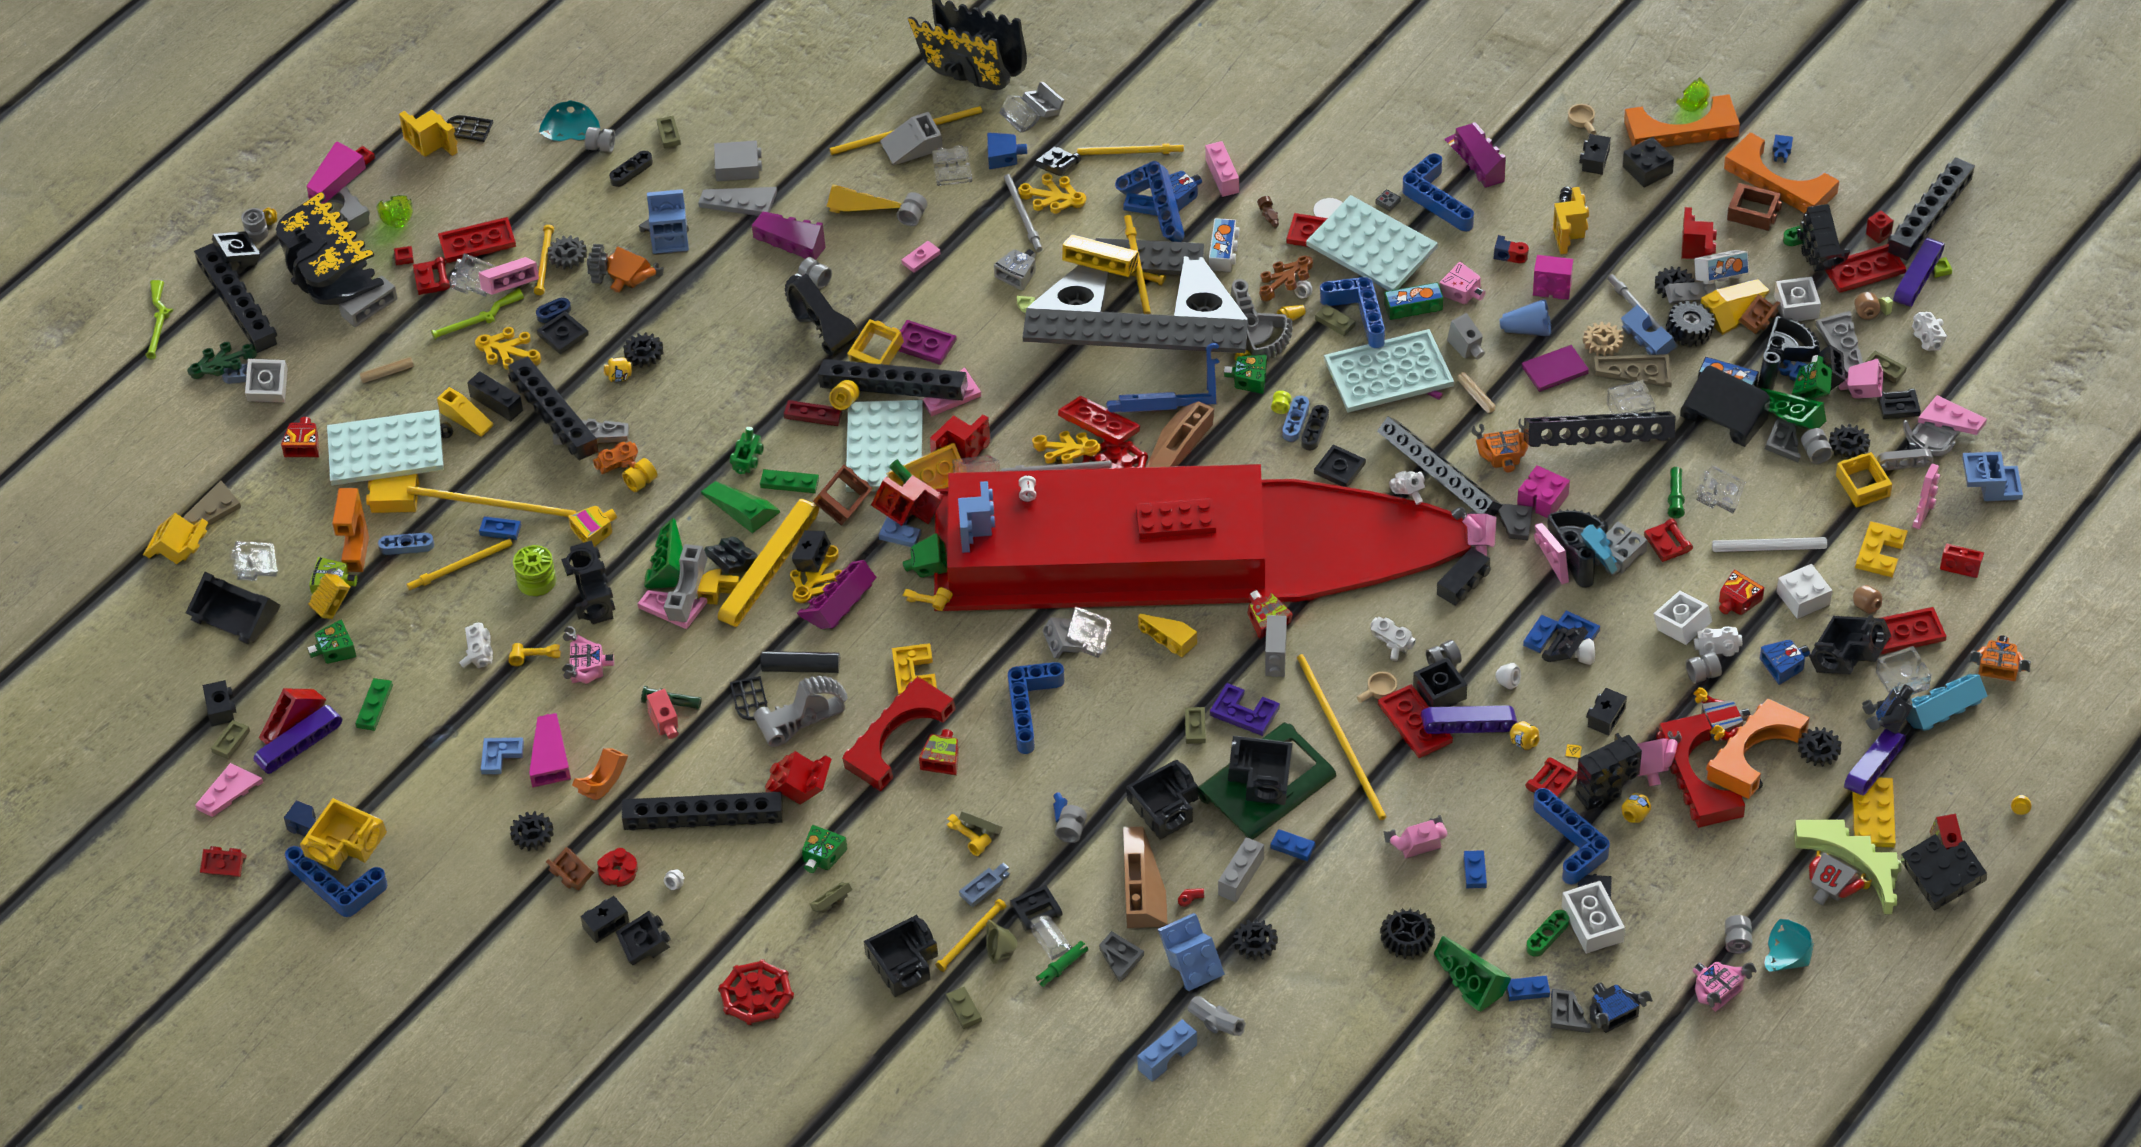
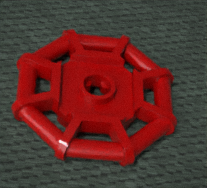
M1104 440L1103 443H1100L1101 450L1099 452L1105 451L1094 456L1083 455L1082 463L1112 461V468L1145 467L1149 457L1146 452H1142L1132 441L1123 442L1117 446Z
M765 959L745 965L733 966L731 973L718 987L724 1006L723 1012L726 1015L730 1014L746 1022L747 1025L773 1018L775 1020L780 1017L779 1014L788 1002L794 998L788 978V971L785 969L781 970L765 962ZM764 970L775 975L776 977L770 978L764 975ZM739 977L740 982L736 987H730L736 978ZM777 984H782L783 992L777 991ZM753 991H760V995L756 994L755 996H753ZM729 994L735 995L737 1001L731 1003ZM779 999L780 1001L777 1003V1005L775 1007H772L775 1001ZM739 1008H742V1009L748 1011L749 1013L747 1014V1013H745V1012L739 1010ZM763 1009V1011L767 1012L758 1013V1010Z

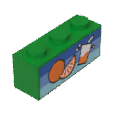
M1438 282L1386 291L1384 292V305L1389 320L1442 311L1443 295Z

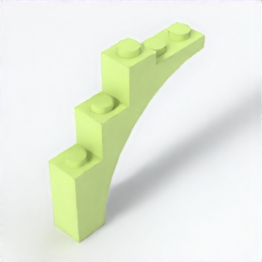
M1845 820L1795 821L1794 837L1796 848L1820 850L1821 852L1829 853L1851 864L1862 874H1866L1868 880L1872 879L1871 884L1881 900L1883 913L1892 914L1893 906H1897V894H1893V889H1895L1898 873H1901L1902 870L1901 860H1898L1897 852H1875V844H1871V836H1849V828H1845Z

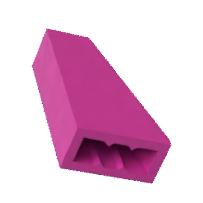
M338 141L335 142L306 186L308 198L311 199L316 194L323 192L325 200L321 204L329 201L366 169L363 155Z
M557 713L537 717L529 771L532 788L571 779Z

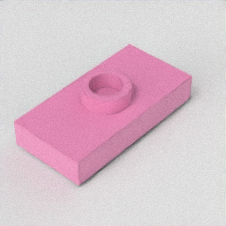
M927 241L901 259L902 264L915 273L939 256L941 252L939 248Z

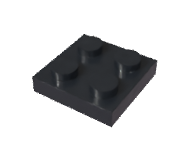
M566 311L537 330V335L559 354H562L589 335L588 330Z
M1333 444L1314 468V474L1340 486L1348 487L1366 464V459Z

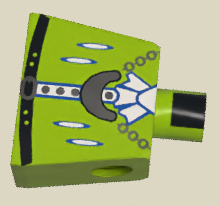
M322 557L317 558L309 584L311 595L317 590L321 578L326 573L338 575L349 586L357 585V575L349 574L347 564Z

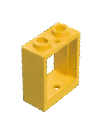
M869 319L847 354L850 362L889 365L904 340L900 330L897 328H890L880 321ZM874 334L892 341L880 360L862 353Z
M1872 452L1837 463L1836 477L1856 508L1891 496L1892 483ZM1868 469L1876 483L1857 489L1848 475Z

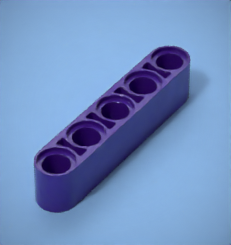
M1928 237L1925 239L1896 289L1893 298L1894 302L1909 307L1913 306L1943 253L1944 243Z
M325 705L258 750L253 760L265 773L270 774L336 730L342 724L343 719L331 706Z
M1508 705L1430 707L1421 712L1424 730L1428 734L1510 732L1512 726L1518 723L1514 708Z
M1884 729L1847 775L1844 788L1864 796L1900 752L1905 742V735L1898 732L1895 734L1888 729Z

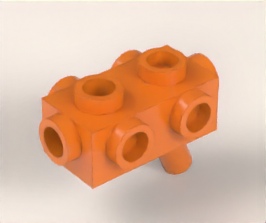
M630 441L627 443L621 442L611 450L604 449L593 460L594 466L597 470H600L601 474L618 467L626 468L629 466L634 468L635 459L638 454L637 446L634 442Z

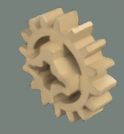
M1603 322L1600 325L1593 323V327L1588 326L1587 331H1584L1583 344H1585V349H1590V354L1596 352V356L1600 354L1606 356L1608 353L1613 356V351L1618 353L1619 348L1623 346L1624 335H1621L1622 330H1617V325L1611 327L1610 322L1607 325H1604Z

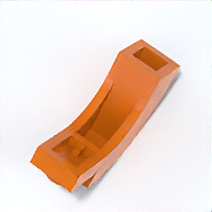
M603 748L599 761L592 773L585 778H574L572 786L578 788V793L593 800L602 798L618 780L628 755L613 748Z

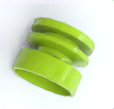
M539 545L526 546L514 555L513 566L518 589L528 596H541L554 588L557 580L552 554L547 548Z

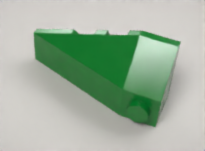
M1760 388L1770 397L1769 411L1789 423L1811 430L1820 428L1827 421L1823 402Z
M716 481L701 491L702 495L752 534L780 513V510L769 501Z
M672 518L660 529L655 547L658 549L651 556L650 561L653 563L651 569H647L645 574L644 587L670 588L678 584L680 576L679 559L683 546L676 520Z
M1442 935L1434 951V955L1443 969L1452 977L1455 987H1458L1463 994L1462 998L1479 1012L1501 998L1512 979L1496 966L1446 936Z

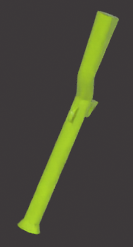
M161 280L150 281L152 303L159 312L154 314L157 320L149 350L145 355L148 359L156 358L155 353L164 319L169 318L170 313L173 312V309L166 308L160 302L164 282Z
M518 287L496 301L489 312L481 311L478 316L436 331L431 330L432 336L436 340L438 337L485 320L487 323L495 322L494 317L500 307L524 299L523 293Z

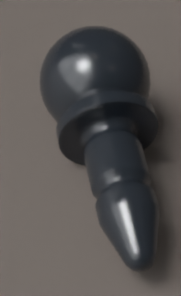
M1565 186L1561 189L1560 203L1571 201V187Z

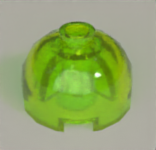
M1699 77L1698 81L1694 80L1683 91L1684 97L1676 100V104L1687 112H1696L1699 109L1703 111L1709 105V86Z
M391 196V200L385 203L381 200L377 204L376 209L379 218L384 224L394 228H401L412 218L413 204L411 199H407V196Z

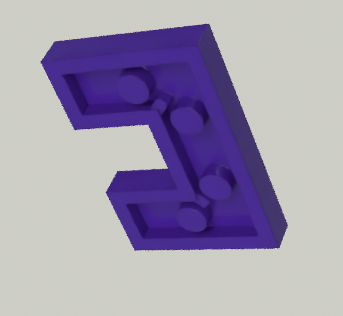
M1227 683L1210 709V716L1263 736L1280 709V703L1262 697L1254 710L1238 705L1245 695V690Z

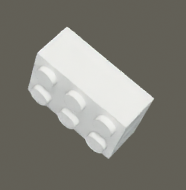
M1601 881L1563 892L1562 908L1567 912L1570 918L1569 922L1585 953L1624 942L1625 927Z

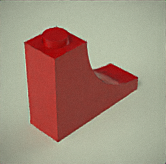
M283 688L259 739L267 745L322 708L327 699L314 689Z

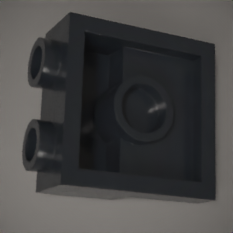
M246 231L213 234L211 240L225 262L237 261L240 266L257 265L260 259V252Z
M733 536L721 538L719 545L706 546L704 549L706 556L727 574L748 571L758 557L757 553L746 547L743 541Z
M647 911L616 931L630 964L635 965L649 955L654 958L670 948L668 942L671 938L665 930H662L661 927L664 923L659 915L655 916L652 912Z

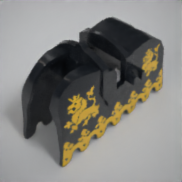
M932 0L935 29L932 28L928 21H923L920 26L914 17L910 16L908 18L921 56L935 72L941 75L954 77L955 80L959 81L968 80L976 87L1001 90L1010 83L1011 77H1016L1025 70L1027 52L1019 18H1014L1012 23H1010L1004 14H1001L996 19L991 11H987L985 16H983L977 7H974L971 13L966 5L960 4L957 9L950 0L945 3V6L941 0Z
M320 192L285 214L277 224L276 233L285 255L287 269L293 275L291 282L309 294L315 303L336 305L350 301L370 290L384 285V281L381 278L371 279L375 275L374 269L363 270L367 266L366 260L374 257V252L372 250L361 251L365 247V242L363 240L353 241L357 238L356 231L345 232L349 228V223L347 221L337 222L341 219L340 212L329 213L333 209V205L331 202L321 204L325 200V195L323 192Z

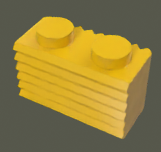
M326 573L321 578L319 587L312 594L308 605L322 618L333 619L351 586L338 575Z

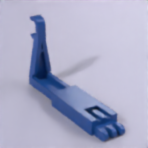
M1211 343L1206 348L1208 393L1175 395L1174 392L1119 395V400L1107 401L1108 411L1177 409V406H1187L1195 402H1201L1205 405L1217 404L1215 364H1218L1220 361L1217 358H1211V349H1217L1219 345Z

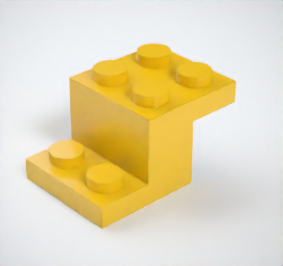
M430 110L417 119L406 111L399 114L404 139L424 157L441 147L451 156L458 153L457 141L454 136L455 129L440 114Z
M1579 187L1572 188L1571 201L1554 203L1553 231L1560 255L1567 254L1568 246L1571 245L1570 240L1585 238V231L1588 230L1586 218H1589V209L1585 207V195L1581 194Z
M177 513L172 514L157 527L143 555L150 559L153 555L160 553L175 564L182 560L185 561L191 553L194 554L199 548L200 544L198 542L205 536L207 532L205 528L208 522L202 518L193 525Z

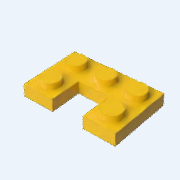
M1870 521L1855 568L1893 578L1898 559L1882 555L1881 551L1883 545L1903 549L1908 531Z
M930 643L892 648L898 695L906 689L909 682L917 677L915 676L914 665L933 663ZM935 673L918 676L937 688Z

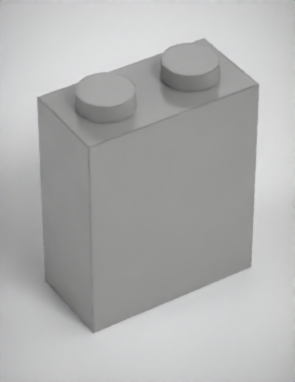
M757 141L714 143L716 181L759 178V171H762V161L759 158H762L761 148L757 146Z
M1267 615L1265 676L1285 677L1287 616Z

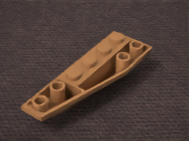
M1195 402L1180 408L1162 429L1147 467H1177L1212 427L1214 408L1201 402Z
M1123 827L1127 928L1164 927L1168 925L1166 889L1144 827Z

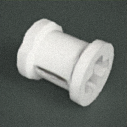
M1023 476L1019 479V486L1021 487L1019 498L1023 501H1032L1036 498V491H1034L1036 480L1034 477Z

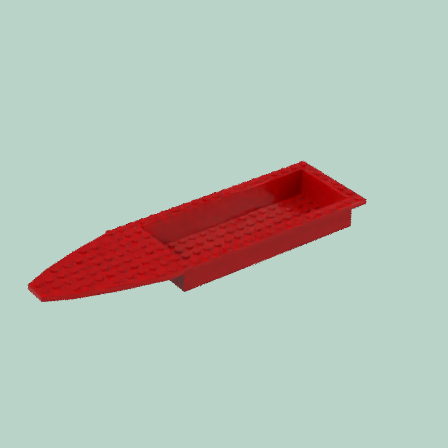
M1261 464L948 473V488L936 489L944 497L935 513V534L937 533L946 543L947 572L941 574L934 573V595H936L939 588H945L952 593V597L946 603L943 611L1252 603L1248 596L1258 590L1262 597L1272 593L1281 602L1311 601L1318 597L1380 584L1437 567L1465 555L1471 549V546L1468 545V529L1462 522V517L1456 520L1452 516L1451 511L1423 502L1416 505L1414 500L1356 488L1299 479L1262 480ZM1023 476H1032L1036 480V485L1034 486L1036 498L1032 501H1023L1019 498L1021 491L1019 479ZM988 481V489H992L993 500L990 501H993L994 515L990 516L995 518V527L991 528V536L973 537V544H969L970 552L962 553L958 498L981 497L980 482ZM1213 498L1216 521L1215 533L1139 539L1136 504Z

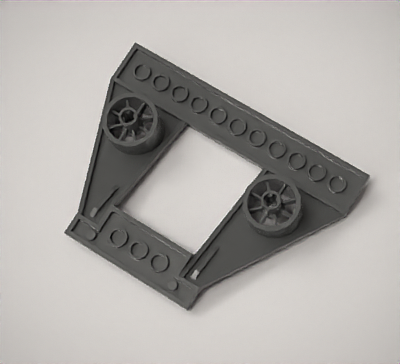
M1095 239V241L1130 249L1129 240ZM1136 240L1142 272L1181 275L1174 316L1101 312L1109 272L1082 265L1076 266L1026 308L1023 342L1206 351L1209 344L1217 343L1219 347L1211 349V352L1245 353L1248 319L1203 259L1204 243Z

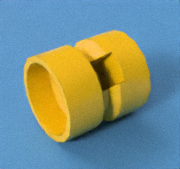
M850 380L840 382L830 392L829 400L831 405L839 410L849 408L858 399L859 388L857 384Z
M642 458L634 464V468L630 467L622 473L625 484L631 491L636 493L658 477L655 467L646 458Z

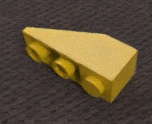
M450 387L437 398L441 414L480 437L494 426L464 395Z
M1145 614L1138 615V628L1141 632L1154 638L1157 643L1166 646L1172 653L1183 657L1197 645V631L1185 623Z

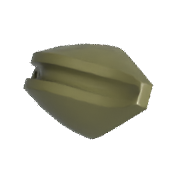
M991 920L987 921V952L992 963L996 964L999 960L1013 955L1017 948V939L1008 929L998 926Z

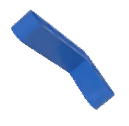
M1436 153L1429 154L1403 176L1402 192L1405 196L1457 229L1465 232L1472 230L1474 225L1473 210L1431 184L1442 173V156Z
M1152 161L1117 178L1115 187L1126 196L1127 193L1138 194L1151 188L1163 236L1171 242H1181L1184 239V230L1169 172L1163 165L1157 161Z
M1361 277L1323 282L1320 285L1321 304L1333 306L1358 303L1369 346L1372 348L1383 347L1385 344V327L1373 281L1370 278Z
M1051 662L1016 666L1008 671V686L1018 751L1022 754L1033 752L1035 747L1028 691L1061 687L1065 681L1064 667L1061 663Z
M1540 788L1535 791L1533 804L1535 812L1580 848L1564 861L1562 879L1565 883L1570 885L1576 884L1608 859L1610 842L1607 837L1550 790Z
M292 846L285 851L289 870L343 917L353 916L387 889L388 884L385 872L380 867L369 869L348 887H345L316 861L305 857L300 847Z

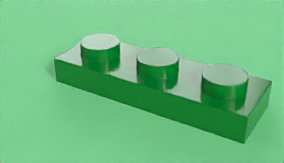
M763 469L760 488L816 494L819 474Z
M373 678L356 720V728L376 730L393 687L392 681Z

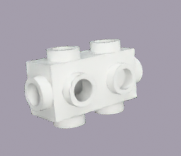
M1931 312L1917 313L1913 318L1914 322L1912 325L1915 330V337L1922 341L1921 346L1927 351H1940L1947 337L1941 328L1943 320H1936Z
M1402 471L1395 474L1396 477L1389 481L1391 490L1395 494H1409V496L1413 497L1416 505L1421 504L1423 500L1418 491L1425 488L1423 474L1413 471Z
M1375 617L1370 625L1372 635L1387 643L1386 646L1392 649L1390 660L1398 661L1399 651L1406 654L1408 649L1411 650L1416 639L1412 637L1410 630L1405 627L1399 628L1395 626V623L1388 618Z
M474 623L466 627L468 645L466 653L468 655L459 662L461 666L465 668L471 662L478 668L491 664L493 651L490 646L491 641L488 629L484 628L482 623Z
M1732 627L1714 630L1710 628L1703 629L1702 631H1697V638L1694 639L1695 650H1699L1700 655L1714 652L1715 654L1723 653L1724 656H1732L1735 652H1739V646H1742V635H1738L1737 628Z

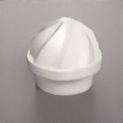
M1304 280L1296 283L1297 288L1294 291L1299 298H1307L1312 294L1313 286H1311L1310 282Z
M670 870L664 877V883L671 890L679 889L683 886L685 877L679 870Z

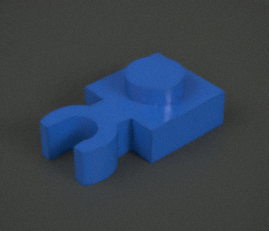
M1775 134L1773 145L1775 162H1777L1778 157L1784 158V163L1787 162L1788 154H1791L1792 136Z
M1784 360V366L1787 368H1779V372L1783 376L1789 375L1790 380L1796 381L1799 369L1807 364L1797 361L1793 365L1789 360Z

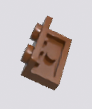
M1758 294L1738 321L1754 334H1757L1760 329L1764 331L1770 323L1768 321L1769 317L1773 319L1779 311L1776 308L1780 302L1776 301L1772 305Z
M568 847L554 861L550 859L546 861L550 866L549 871L556 877L560 875L563 878L561 882L569 889L573 887L579 891L595 873Z

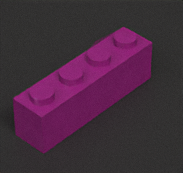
M1474 122L1456 128L1454 136L1455 145L1460 147L1462 156L1467 158L1470 169L1476 173L1477 180L1485 188L1505 182L1506 156L1499 154V148L1497 146L1493 147L1492 140L1486 138L1484 131L1477 123Z
M763 211L752 224L753 238L801 256L804 259L812 257L816 260L826 248L823 223L820 222L811 224L810 220L804 219L801 222L796 221L795 217L786 219L782 215Z
M864 560L850 563L835 577L836 582L827 584L822 589L824 591L822 595L817 598L813 597L808 602L810 606L807 609L801 608L797 612L798 616L820 629L836 627L839 624L840 618L850 611V607L861 599L864 591L871 588L872 582L877 578Z

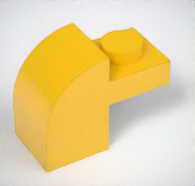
M721 569L708 571L701 578L697 590L698 599L700 597L707 598V604L718 605L720 593L731 594L740 582L739 576L722 575Z

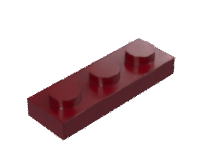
M788 400L784 411V419L839 426L843 411L833 406Z

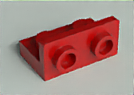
M1946 543L1942 554L1940 570L1977 578L1984 552Z
M210 846V849H203L200 873L241 877L243 859H246L247 855L237 848H229V851H223L221 847Z

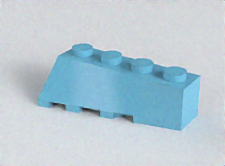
M1968 674L1947 683V688L1940 687L1929 691L1931 695L1912 698L1913 707L1906 720L1913 728L1926 731L1933 728V724L1949 720V716L1952 714H1960L1966 711V707L1980 704L1982 699L1988 697L1980 675Z

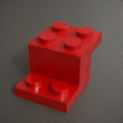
M1685 207L1681 259H1695L1716 254V242H1713V240H1716L1717 230L1713 229L1714 222L1695 221V215H1692V207Z
M982 414L972 425H969L953 415L930 437L931 452L955 443L962 462L967 465L990 444L989 417Z
M913 475L902 487L888 477H885L871 506L901 526L912 514L929 524L944 495Z
M794 751L790 755H786L778 763L772 765L770 778L765 785L766 792H781L801 805L823 791L832 759L825 755L813 762L797 751Z

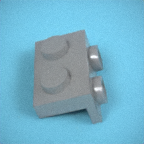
M1044 82L1039 83L1037 91L1024 92L1022 97L1040 116L1046 118L1059 115L1064 103V99Z
M1054 617L1048 620L1042 631L1053 657L1059 658L1063 651L1079 653L1083 647L1071 620Z

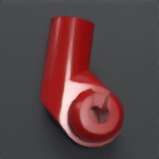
M1204 888L1185 889L1178 897V904L1186 907L1194 899L1204 898Z

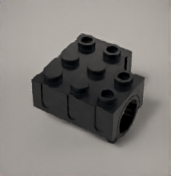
M1829 204L1808 207L1803 215L1802 222H1800V227L1797 229V237L1802 242V255L1805 256L1806 262L1813 266L1814 272L1834 269L1837 265L1847 260L1850 249H1840Z
M591 540L571 546L570 553L566 558L561 559L567 576L575 575L576 584L583 602L575 604L578 620H589L593 625L614 619L612 611L615 610V605L612 600V590L606 585L608 584L606 574L604 573L606 569L603 561L599 559L601 558L598 547L594 548Z
M1869 615L1868 618L1833 616L1818 642H1815V647L1809 658L1817 673L1851 675L1858 661L1876 662L1891 637V632L1884 618H1874L1873 615Z
M1617 733L1615 734L1614 742L1578 759L1575 795L1587 810L1598 808L1603 803L1618 798L1622 795L1621 787L1623 782L1629 779L1632 780L1640 775L1642 750L1630 735L1621 737Z
M1233 736L1228 781L1247 784V801L1285 805L1292 743Z
M1174 760L1126 786L1127 801L1133 805L1135 811L1145 820L1149 828L1156 833L1159 840L1193 822V808L1189 803L1199 799L1198 785L1187 766L1180 763L1179 760Z
M1935 834L1901 854V863L1934 911L1987 881L1986 870L1965 840L1947 850Z
M918 915L864 941L865 955L870 959L873 967L881 975L887 987L891 989L894 997L931 980L927 961L938 957L937 942L933 938L926 922L919 918Z

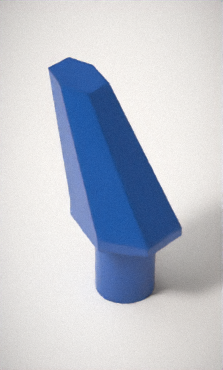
M1060 792L1053 795L1056 801L1053 805L1057 823L1062 808L1068 802L1066 798H1062Z

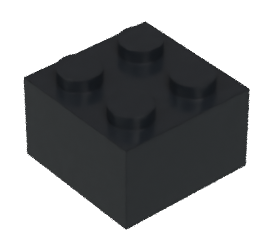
M1651 137L1624 151L1622 167L1645 188L1673 173L1674 157Z
M1448 657L1413 673V687L1429 707H1450L1467 699V683Z

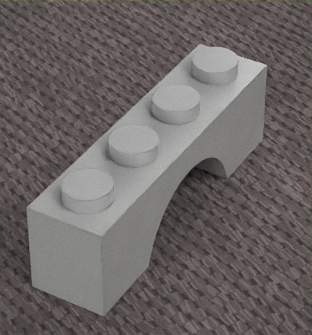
M346 186L327 201L343 205L340 210L341 220L349 223V231H357L370 223L368 208L362 206L358 198L352 196Z
M684 544L679 559L680 576L678 585L674 592H668L663 607L670 621H688L708 560L703 546Z

